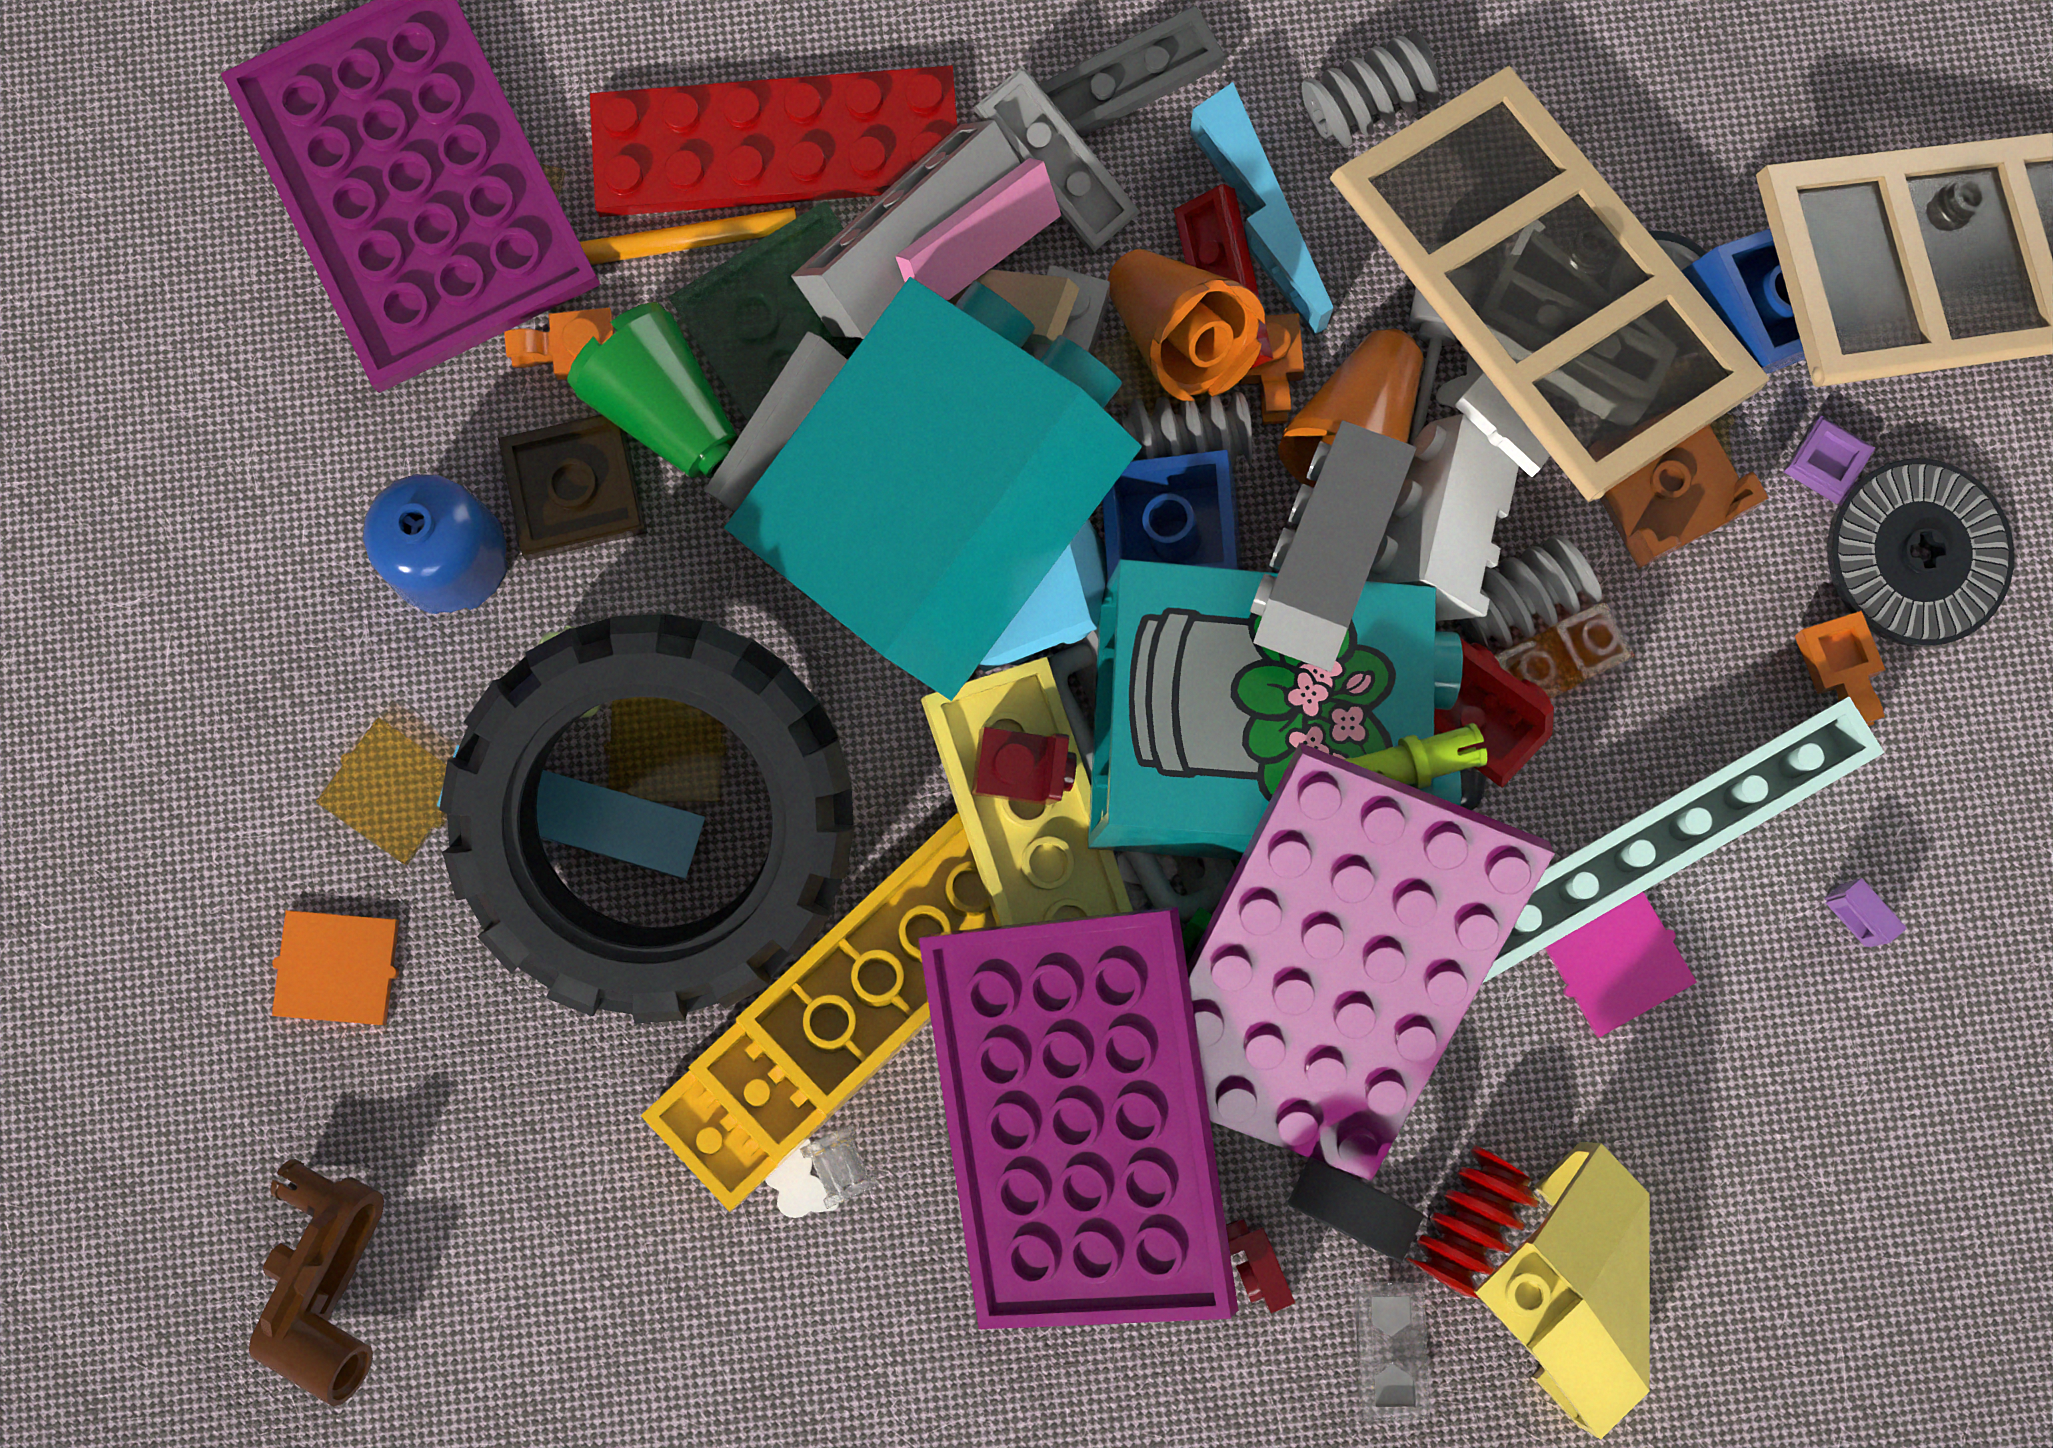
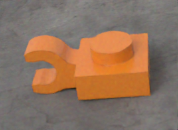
M611 308L548 314L549 332L526 328L504 331L506 356L508 358L511 357L513 368H527L553 363L554 374L557 380H567L573 361L593 336L602 345L615 333V328L610 323L614 319Z
M1299 313L1265 316L1274 359L1249 370L1240 380L1241 385L1259 383L1263 425L1288 423L1287 412H1291L1288 381H1302L1305 371Z
M1862 611L1802 629L1795 635L1817 694L1836 689L1838 702L1850 697L1868 727L1874 725V721L1885 717L1881 702L1869 678L1878 676L1886 669Z

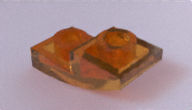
M1603 601L1552 625L1544 632L1505 649L1494 656L1499 661L1501 668L1519 681L1527 679L1536 683L1552 700L1635 657V654L1606 601Z

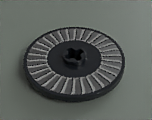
M1911 458L1895 461L1871 471L1846 492L1836 508L1830 524L1827 558L1830 575L1839 597L1851 614L1862 611L1871 632L1886 640L1905 646L1932 647L1969 636L1987 623L1996 613L2008 592L2012 580L2014 544L2009 523L2001 506L1979 480L1961 468L1946 462L1926 458ZM1919 543L1920 547L1930 548L1931 559L1923 562L1922 558L1912 557L1910 546Z

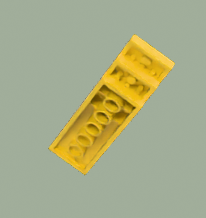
M959 811L736 1018V1023L688 1067L689 1071L640 1115L730 1213L931 1021L919 937L930 933L997 926Z

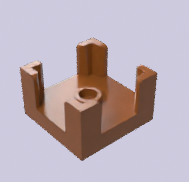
M1707 386L1676 402L1667 413L1624 435L1618 431L1593 444L1587 452L1595 462H1598L1708 390ZM1713 422L1606 491L1604 496L1600 498L1638 569L1750 513L1769 499L1753 471L1741 479L1739 478L1710 426Z

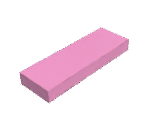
M1032 158L1027 159L898 253L895 257L904 281L906 282L909 277H912L948 301L1062 216L1044 161Z

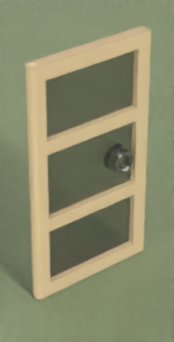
M1510 65L1346 164L1338 167L1330 177V180L1588 502L1603 497L1606 491L1760 391L1770 380L1768 375Z
M2053 133L1766 165L1756 174L1809 373L1815 387L2053 354Z

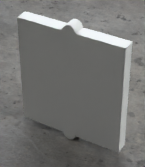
M1485 373L1478 378L1454 405L1488 436L1490 443L1494 446H1499L1531 477L1542 468L1551 456Z

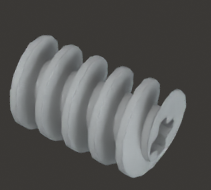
M1413 28L1409 32L1408 39L1398 35L1393 37L1387 43L1386 50L1378 46L1369 49L1365 54L1364 61L1358 57L1348 59L1344 63L1343 72L1332 67L1327 69L1322 74L1321 83L1312 78L1305 80L1302 83V96L1309 119L1320 136L1326 140L1334 135L1344 148L1352 145L1350 126L1355 124L1362 134L1368 138L1374 134L1373 115L1378 114L1388 127L1396 123L1394 105L1397 103L1401 105L1409 116H1413L1418 112L1416 94L1421 93L1430 105L1438 104L1440 101L1438 88L1439 74L1428 43L1422 34Z
M1242 392L1232 394L1227 411L1224 410L1218 395L1212 397L1209 394L1202 412H1199L1195 401L1181 400L1178 412L1174 414L1166 397H1159L1157 399L1152 416H1149L1141 398L1132 400L1127 417H1123L1121 412V426L1142 445L1132 461L1228 450L1232 468H1234L1237 455L1244 454L1251 469V417L1248 403Z
M1553 535L1544 542L1543 549L1537 546L1527 548L1522 553L1521 561L1513 557L1503 560L1500 563L1499 573L1494 569H1485L1480 594L1490 599L1487 614L1484 617L1459 619L1470 644L1478 643L1489 650L1487 638L1493 636L1503 648L1507 649L1513 644L1510 626L1515 624L1523 635L1529 638L1535 634L1532 615L1537 613L1551 627L1558 622L1554 604L1560 602L1568 613L1575 615L1580 611L1578 592L1582 591L1592 603L1597 604L1601 600L1602 590L1593 569L1582 553L1565 537Z

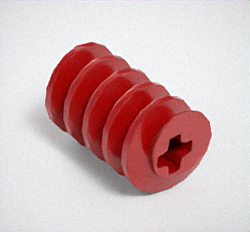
M1473 1145L1470 1150L1471 1154L1482 1167V1170L1468 1167L1459 1168L1457 1172L1458 1178L1469 1190L1468 1193L1451 1189L1446 1190L1443 1197L1455 1212L1454 1216L1438 1212L1432 1213L1429 1219L1441 1234L1440 1239L1419 1235L1416 1243L1428 1259L1426 1262L1412 1258L1405 1259L1459 1294L1480 1299L1474 1292L1479 1286L1473 1278L1475 1272L1491 1275L1497 1269L1488 1257L1487 1252L1490 1249L1510 1254L1513 1249L1500 1232L1501 1229L1508 1227L1524 1231L1527 1226L1515 1211L1516 1204L1538 1208L1541 1202L1528 1187L1530 1181H1533L1530 1177L1493 1153Z

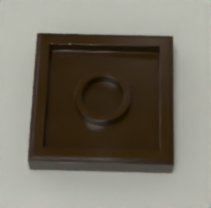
M602 414L498 438L521 553L526 561L648 533L627 432Z

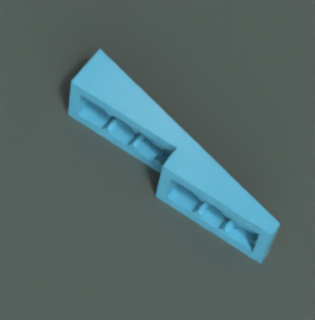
M1232 82L1193 109L1190 135L1227 184L1235 188L1237 197L1250 212L1251 216L1246 219L1244 228L1249 252L1295 312L1299 313V317L1311 333L1316 336L1327 328L1334 307L1236 87Z
M459 745L456 746L453 758L456 756ZM543 770L537 796V822L541 839L572 846L683 881L686 879L705 820L704 816ZM442 791L437 803V807H440Z

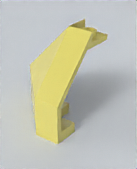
M1579 1142L1533 1186L1553 1207L1541 1226L1488 1276L1474 1292L1542 1365L1532 1377L1580 1428L1601 1440L1650 1392V1194L1602 1143Z

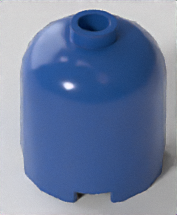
M413 474L393 481L376 495L365 515L363 541L370 564L408 604L429 614H439V612L452 613L466 607L469 610L477 608L497 591L508 569V562L505 560L507 543L503 534L505 531L502 523L483 502L464 486L443 476ZM411 526V533L409 535L406 532Z

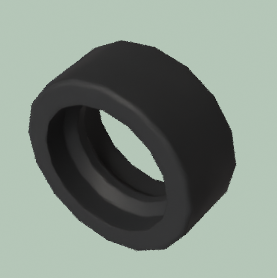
M1312 1157L1308 1159L1288 1200L1290 1207L1398 1262L1403 1261L1423 1219V1214L1420 1211Z

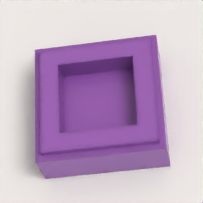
M1820 416L1813 422L1783 472L1835 504H1839L1846 492L1853 486L1875 447L1825 417Z
M1863 878L1840 884L1824 898L1829 908L1864 947L1891 943L1907 929Z

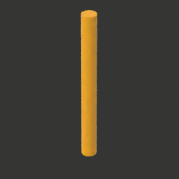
M795 207L581 241L580 244L590 264L595 265L799 232L796 210Z

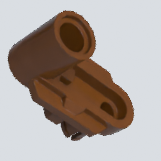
M290 1159L279 1168L276 1174L291 1182L285 1185L273 1179L270 1188L271 1195L279 1200H284L313 1218L295 1250L280 1243L272 1248L262 1267L264 1274L278 1283L251 1336L249 1353L254 1360L335 1407L350 1399L360 1388L371 1367L373 1351L371 1346L328 1322L339 1299L342 1298L356 1271L355 1268L383 1213L384 1198L381 1193L353 1177L344 1178L334 1183L306 1167L301 1161Z

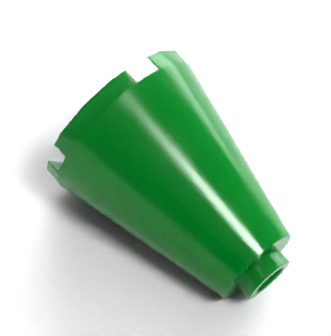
M657 302L640 304L620 314L610 322L617 332L602 345L594 336L585 344L571 365L567 377L568 384L575 391L579 399L690 478H697L702 475L712 478L737 441L738 436L673 315Z

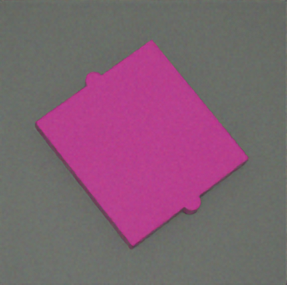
M1644 892L1639 893L1545 947L1546 952L1566 984L1563 989L1564 995L1575 999L1597 1038L1602 1037L1697 983L1673 943L1676 938L1675 932L1671 929H1665Z

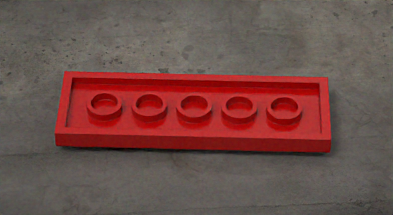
M953 65L590 93L595 209L599 217L881 196L958 127Z

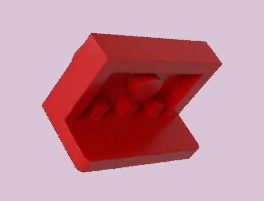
M1460 638L1463 651L1460 690L1457 700L1450 710L1434 709V735L1463 728L1467 724H1476L1483 736L1484 742L1459 748L1457 752L1475 747L1476 750L1486 748L1487 764L1481 767L1475 766L1474 768L1503 788L1552 736L1554 706L1551 704V700L1546 692L1536 683L1527 679L1519 681L1501 668L1497 658L1487 648L1478 643L1469 645Z

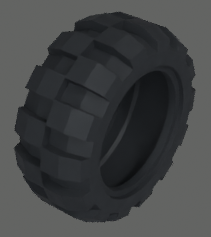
M668 613L620 615L565 630L525 652L526 656L504 676L492 681L464 720L468 727L456 756L447 760L439 811L447 813L449 848L442 851V855L456 901L467 900L484 930L477 936L478 939L511 974L517 968L521 969L550 989L546 996L547 999L592 1017L597 1009L632 1014L634 1024L685 1021L687 1013L719 1003L725 1009L768 986L770 984V977L795 955L798 957L802 956L830 917V908L842 880L846 879L854 834L852 781L837 731L818 697H815L791 671L790 665L751 637L746 638L712 624L713 621ZM630 697L667 698L689 704L714 716L741 739L758 763L768 788L772 807L773 829L771 846L762 867L752 882L738 897L715 913L697 921L670 927H646L620 922L601 914L582 902L567 888L550 864L543 848L537 822V796L541 775L550 753L564 732L587 711L600 704Z

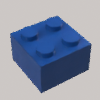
M1809 214L1804 216L1838 341L1841 342L1865 327L1813 215ZM1770 228L1717 246L1681 270L1766 374L1806 359ZM1715 368L1720 381L1723 380L1724 378Z
M1228 450L1131 461L1103 498L1108 581L1120 559L1243 570L1235 475Z

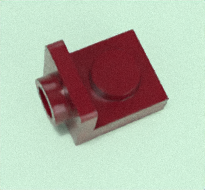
M989 727L981 728L979 730L971 795L1047 806L1061 801L1063 791H1071L1076 775L1077 757L1076 753L1068 752L1069 735L1054 733L1051 736H1042Z
M1244 1218L1226 1224L1230 1256L1243 1251L1247 1260L1236 1265V1269L1250 1302L1254 1303L1263 1299L1266 1308L1271 1314L1295 1304L1264 1227L1261 1224H1257L1248 1228Z

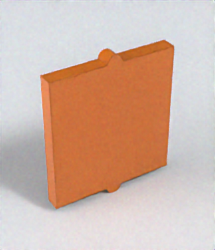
M286 910L280 956L275 957L272 961L273 967L278 969L272 1016L386 1026L392 979H396L399 976V969L394 967L400 920Z

